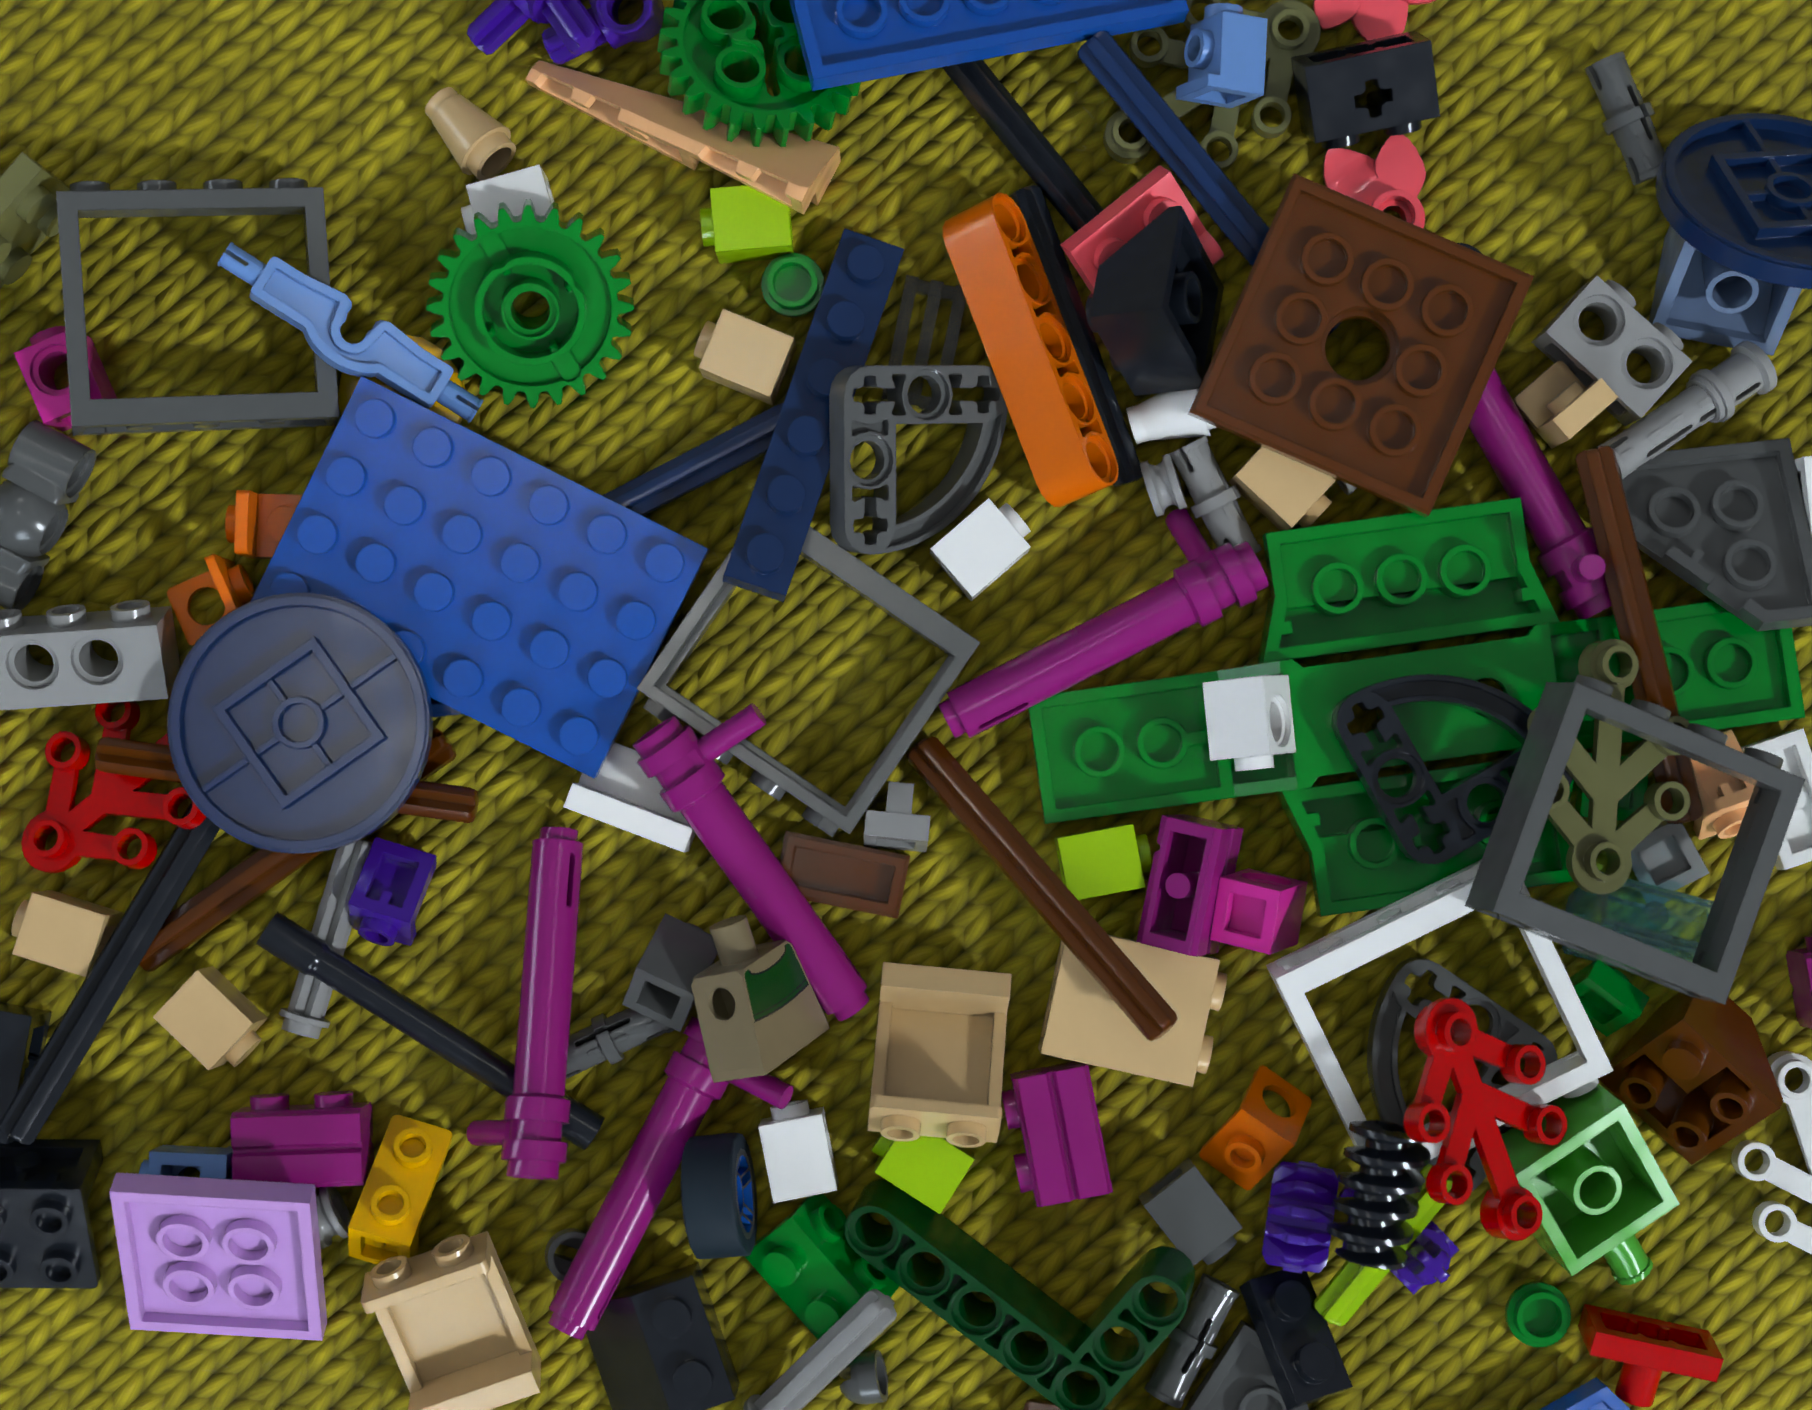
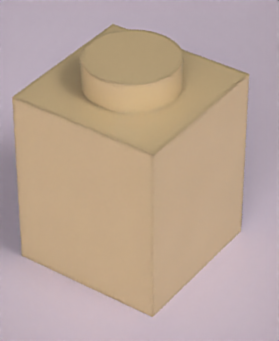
M722 309L717 324L711 321L705 323L698 338L694 356L702 359L698 368L704 378L773 406L797 347L794 337Z
M1261 446L1228 483L1231 486L1236 485L1240 494L1280 531L1291 529L1296 523L1300 524L1303 528L1310 527L1332 503L1324 493L1336 480L1327 474Z
M53 890L32 892L30 900H24L20 904L13 919L11 933L12 936L17 937L12 954L87 977L124 913Z
M214 966L197 970L153 1016L208 1071L224 1065L227 1061L233 1067L241 1063L261 1042L262 1038L255 1031L268 1019Z

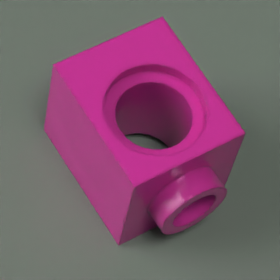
M55 326L33 335L30 338L31 346L15 352L14 355L43 424L64 432L72 428L69 386L58 390L54 383V374L58 366L67 361L65 326ZM86 335L91 399H117L93 340Z
M1249 868L1221 876L1210 940L1269 955L1297 945L1308 882Z

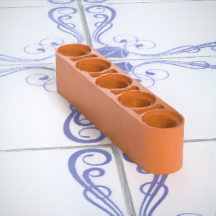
M999 192L946 220L943 225V239L1036 485L1048 503L1054 507H1063L1113 485L1119 475L1118 463L1026 220L1016 202L1007 194Z

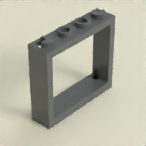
M299 178L275 179L269 182V188H243V184L239 180L214 179L204 182L203 189H177V184L173 181L147 180L137 183V190H110V185L106 182L80 181L70 184V191H56L73 436L336 425L339 418L336 369L324 362L314 351L316 392L91 399L79 218L303 214L307 274L309 277L330 286L323 187H308L307 180Z
M809 527L800 555L948 655L846 807L747 739L742 740L716 758L727 765L731 758L735 756L755 769L748 779L750 782L778 801L781 800L787 791L807 805L801 816L833 837L838 828L851 834L946 692H948L978 648L980 642L824 535ZM732 550L636 688L649 697L643 706L645 710L662 722L671 716H676L678 721L683 720L702 733L699 738L719 726L722 722L679 694L669 685L737 587L722 582Z
M1577 675L1575 682H1546L1465 906L1690 997L1725 1004L1805 779L1782 770L1781 767L1784 760L1777 755L1751 747H1745L1742 753L1726 746L1725 743L1728 736L1716 729L1695 723H1689L1686 729L1669 722L1671 711L1662 706L1639 699H1632L1630 705L1611 697L1614 688L1598 679ZM1585 714L1755 785L1692 962L1520 893Z

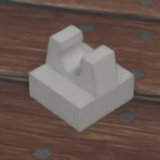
M888 782L886 811L866 810L864 847L927 852L931 816L911 814L914 784Z

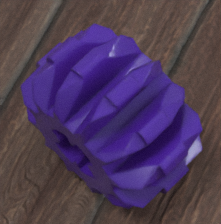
M1282 1161L1274 1169L1262 1255L1266 1264L1283 1267V1271L1302 1274V1271L1320 1273L1327 1265L1331 1234L1326 1229L1327 1224L1334 1220L1335 1208L1332 1206V1202L1337 1197L1339 1182L1334 1170L1318 1167L1317 1163L1298 1161V1163Z

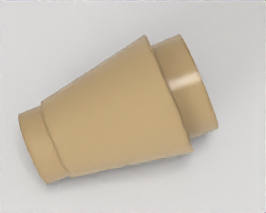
M452 87L441 89L428 101L425 107V114L432 120V124L464 174H474L478 180H486L498 175L511 162L516 152V145L510 140L511 132L509 128L464 96L458 94Z

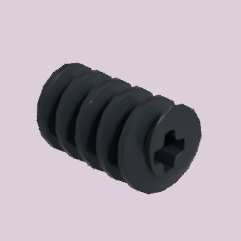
M1381 1120L1350 1122L1349 1130L1366 1139L1365 1146L1344 1148L1343 1155L1359 1164L1360 1168L1359 1172L1339 1173L1337 1180L1353 1189L1354 1196L1336 1197L1333 1199L1332 1206L1348 1215L1349 1218L1348 1222H1331L1327 1224L1326 1231L1343 1241L1342 1248H1337L1335 1252L1338 1256L1349 1262L1377 1269H1403L1407 1264L1408 1255L1401 1245L1409 1243L1414 1234L1412 1226L1405 1220L1414 1218L1420 1207L1418 1201L1410 1194L1421 1192L1425 1184L1423 1175L1416 1169L1426 1166L1430 1162L1431 1154L1421 1144L1423 1142H1417L1409 1138L1405 1132L1404 1125Z

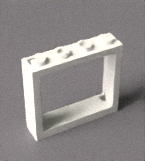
M1481 860L1266 965L1354 1146H1365L1366 1139L1350 1131L1349 1124L1353 1121L1367 1120L1305 993L1474 911L1466 907L1465 904ZM1523 883L1520 893L1531 897ZM1519 928L1577 1051L1546 1065L1542 1079L1536 1084L1509 1083L1498 1090L1531 1105L1546 1104L1561 1096L1565 1098L1581 1096L1593 1090L1599 1084L1598 1078L1614 1070L1553 942ZM1496 1119L1498 1127L1503 1124L1507 1127H1512ZM1430 1122L1424 1125L1426 1131L1430 1126ZM1473 1138L1469 1150L1475 1147ZM1442 1141L1439 1143H1421L1429 1150L1431 1154L1430 1160L1439 1155Z

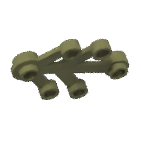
M1186 0L1189 12L1184 25L1190 30V25L1199 22L1192 16L1190 11L1194 4L1205 3L1209 5L1221 3L1220 0ZM1296 0L1278 1L1272 4L1264 13L1243 9V14L1268 19L1266 62L1269 61L1264 97L1256 104L1251 115L1253 130L1259 136L1267 139H1273L1282 135L1291 121V108L1287 103L1293 76L1291 57L1313 53L1320 39L1321 28L1315 12L1306 4ZM1284 21L1294 22L1300 29V37L1295 40L1283 38L1279 33L1278 25ZM1160 27L1135 31L1132 35L1129 53L1137 65L1144 68H1152L1161 64L1188 70L1184 59L1185 41L1168 38L1165 31ZM1152 37L1159 42L1161 49L1157 54L1147 56L1140 52L1137 42L1141 38ZM1176 89L1163 97L1179 118L1201 105V103L1177 100ZM1241 105L1234 108L1214 106L1209 133L1201 142L1202 147L1206 151L1207 146L1212 142H1222L1228 147L1229 158L1221 162L1215 161L1223 172L1233 165L1238 155V143L1234 138ZM1265 108H1275L1282 116V124L1277 127L1266 126L1260 119V112ZM1120 110L1109 119L1103 136L1104 147L1109 156L1119 163H1138L1147 157L1152 146L1143 135L1135 143L1125 142L1120 137L1119 128L1124 124L1132 123L1125 113Z
M1619 639L1600 640L1589 644L1582 651L1578 662L1580 675L1595 678L1611 685L1614 688L1611 697L1624 702L1625 688L1633 683L1639 667L1638 658L1633 648L1628 643ZM1613 653L1617 655L1620 662L1618 676L1613 675L1609 669V659ZM1537 707L1530 713L1528 717V731L1531 726ZM1670 716L1668 720L1686 729L1690 723L1680 716ZM1594 718L1592 757L1576 738L1565 768L1589 799L1588 824L1567 801L1570 794V786L1564 775L1560 781L1547 818L1570 846L1566 855V867L1575 884L1582 890L1592 894H1609L1618 890L1627 881L1632 868L1631 851L1663 821H1675L1683 818L1690 807V795L1682 784L1675 781L1653 783L1644 794V804L1616 826L1618 801L1665 757L1681 754L1644 739L1621 760L1622 729ZM1665 790H1668L1673 797V805L1669 812L1663 810L1660 802ZM1601 850L1606 852L1608 858L1607 868L1604 873L1600 872L1596 865V858Z

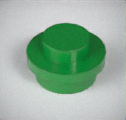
M799 253L783 254L772 260L766 267L761 281L762 293L766 303L776 313L786 317H801L812 312L819 303L825 285L823 273L817 263L808 256Z
M1533 1281L1519 1286L1510 1295L1506 1304L1505 1318L1512 1334L1522 1343L1532 1347H1547L1558 1342L1566 1334L1571 1322V1309L1564 1294L1556 1287L1545 1282Z

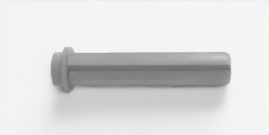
M364 839L337 848L311 932L324 940L332 950L342 956L344 955L353 926L351 925L348 903L372 846V842ZM299 972L289 1007L280 1008L279 1015L285 1017L281 1029L297 1035L319 1039L321 1029L329 1028L331 1022L324 1017L333 989L315 977Z
M878 1289L869 1290L762 1395L750 1396L745 1401L743 1409L802 1410L896 1319L897 1312L893 1307L895 1304L893 1299L889 1295H884Z

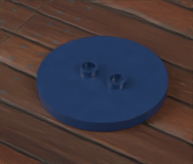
M1731 114L1695 124L1675 137L1664 153L1655 185L1659 207L1673 229L1702 254L1736 272L1769 283L1812 289V121L1778 114Z
M284 593L254 600L238 607L222 617L198 639L187 654L173 684L167 716L168 741L173 764L183 787L199 810L216 826L238 840L261 849L292 854L316 853L337 849L363 839L379 829L401 809L417 786L428 760L433 733V711L426 679L419 663L405 642L385 622L361 607L339 598L314 593Z

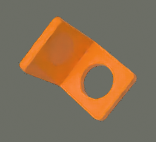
M216 554L209 555L204 558L209 571L168 589V599L189 645L194 646L198 639L215 624L202 625L192 617L190 602L198 591L205 588H213L219 592L225 606L222 617L238 607L250 603L255 593V588L247 571L241 564L235 565L234 561Z
M1261 1065L1255 1071L1239 1109L1202 1146L1199 1153L1200 1158L1243 1189L1251 1190L1295 1146L1312 1100L1268 1067ZM1270 1090L1283 1097L1290 1108V1117H1281L1273 1113L1264 1102L1263 1091Z

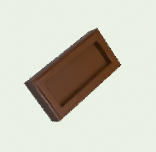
M785 831L779 862L807 901L898 919L910 855Z

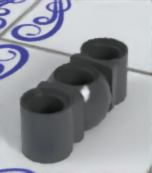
M38 420L30 422L19 434L12 446L8 458V466L1 475L7 479L0 485V606L5 609H19L22 611L35 595L43 578L44 566L50 560V557L45 553L55 546L67 524L69 514L66 504L77 501L79 492L88 481L96 461L95 450Z

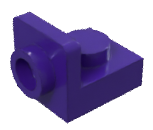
M375 837L348 903L352 928L358 930V934L364 939L378 945L392 946L395 942L411 946L416 935L415 920L437 866L436 855Z

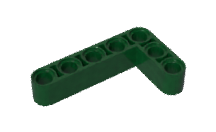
M883 1178L872 1181L864 1187L845 1222V1237L849 1246L858 1255L1061 1410H1103L1182 1321L1187 1311L1195 1282V1270L1192 1261L1183 1252L1173 1247L1161 1246L1153 1248L1138 1260L1094 1313L1083 1323L945 1216L932 1210ZM869 1212L885 1216L891 1225L876 1222ZM920 1252H930L936 1255L942 1261V1264L931 1263ZM1163 1282L1171 1286L1175 1292L1169 1294L1161 1293L1153 1289L1149 1283ZM971 1292H983L994 1302H983L977 1299ZM1112 1327H1124L1132 1331L1135 1336L1123 1337L1115 1333ZM1023 1332H1035L1041 1335L1045 1341H1034ZM1074 1371L1088 1372L1097 1380H1085Z

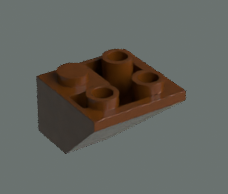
M1680 992L1663 1003L1612 1058L1610 1064L1614 1071L1598 1078L1691 1165L1779 1110L1783 1103V1098L1752 1018L1729 997L1725 1004L1693 998Z

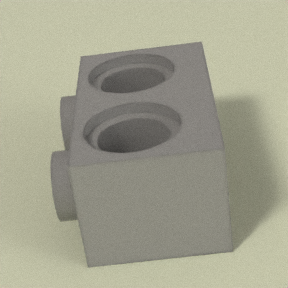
M1596 275L1574 294L1535 337L1532 343L1554 363L1563 361L1585 387L1602 378L1618 396L1605 409L1620 423L1627 426L1642 418L1693 361L1681 351L1684 348V344L1671 329L1658 322L1652 325L1634 309L1636 301L1623 286L1613 280L1604 282ZM1581 311H1590L1600 317L1604 324L1602 340H1592L1582 333L1579 327ZM1630 353L1639 354L1649 362L1651 378L1648 383L1637 382L1628 373L1627 358Z

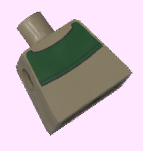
M746 915L730 917L709 927L719 961L695 975L691 988L713 1082L767 1075L830 1029L827 1019L797 953L790 942L783 939L756 944Z

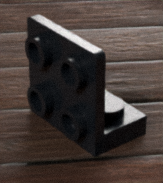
M35 1139L30 1145L21 1144L17 1141L10 1144L0 1143V1288L93 1289L97 1287L101 1274L87 1200L104 1160L100 1140Z

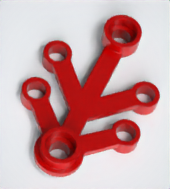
M136 701L96 704L95 717L98 723L104 727L102 738L112 737L130 740L131 730L140 719V707ZM120 703H124L125 711L123 716L118 721L112 722L111 712L113 708ZM61 731L54 734L48 740L45 747V757L48 763L54 767L46 810L36 815L27 824L23 832L21 846L26 861L35 869L45 873L54 874L66 871L75 866L82 857L112 860L132 869H143L149 866L157 855V843L152 835L134 827L125 828L117 833L116 836L88 831L108 815L164 820L183 829L198 827L205 820L206 816L192 801L191 812L184 818L178 817L177 810L179 804L183 800L190 798L184 787L175 788L168 794L140 792L139 790L153 779L107 773L98 769L95 770L91 794L74 807L79 771L89 762L91 750L85 739L69 731ZM168 733L155 742V744L169 745ZM69 743H74L75 751L73 756L69 760L62 762L61 753L63 748ZM56 830L58 835L56 844L51 849L45 850L48 836L52 831ZM140 838L142 842L140 853L136 857L129 859L127 855L129 844L133 840Z
M1457 998L1437 999L1419 1012L1414 1024L1416 1044L1427 1055L1414 1103L1407 1108L1404 1114L1403 1124L1405 1132L1409 1138L1417 1142L1439 1143L1442 1141L1437 1162L1427 1174L1426 1189L1434 1201L1452 1205L1463 1204L1472 1193L1473 1179L1470 1171L1465 1167V1162L1473 1138L1491 1187L1486 1192L1480 1205L1481 1223L1486 1232L1493 1237L1514 1241L1524 1240L1535 1233L1540 1227L1542 1208L1539 1201L1529 1190L1520 1188L1496 1119L1521 1130L1525 1138L1531 1143L1556 1145L1565 1137L1567 1118L1563 1110L1558 1106L1546 1104L1531 1105L1483 1083L1474 1058L1500 1068L1501 1074L1510 1083L1533 1085L1539 1082L1545 1073L1546 1061L1544 1054L1535 1045H1510L1478 1030L1476 1016L1471 1007L1464 1001ZM1522 1056L1525 1059V1068L1523 1072H1521L1520 1069V1061ZM1451 1077L1456 1090V1096L1451 1114L1449 1115L1448 1110L1441 1102ZM1428 1113L1430 1126L1426 1131L1424 1128V1118ZM1545 1116L1547 1124L1543 1133L1542 1120ZM1451 1174L1452 1188L1448 1193L1446 1183Z

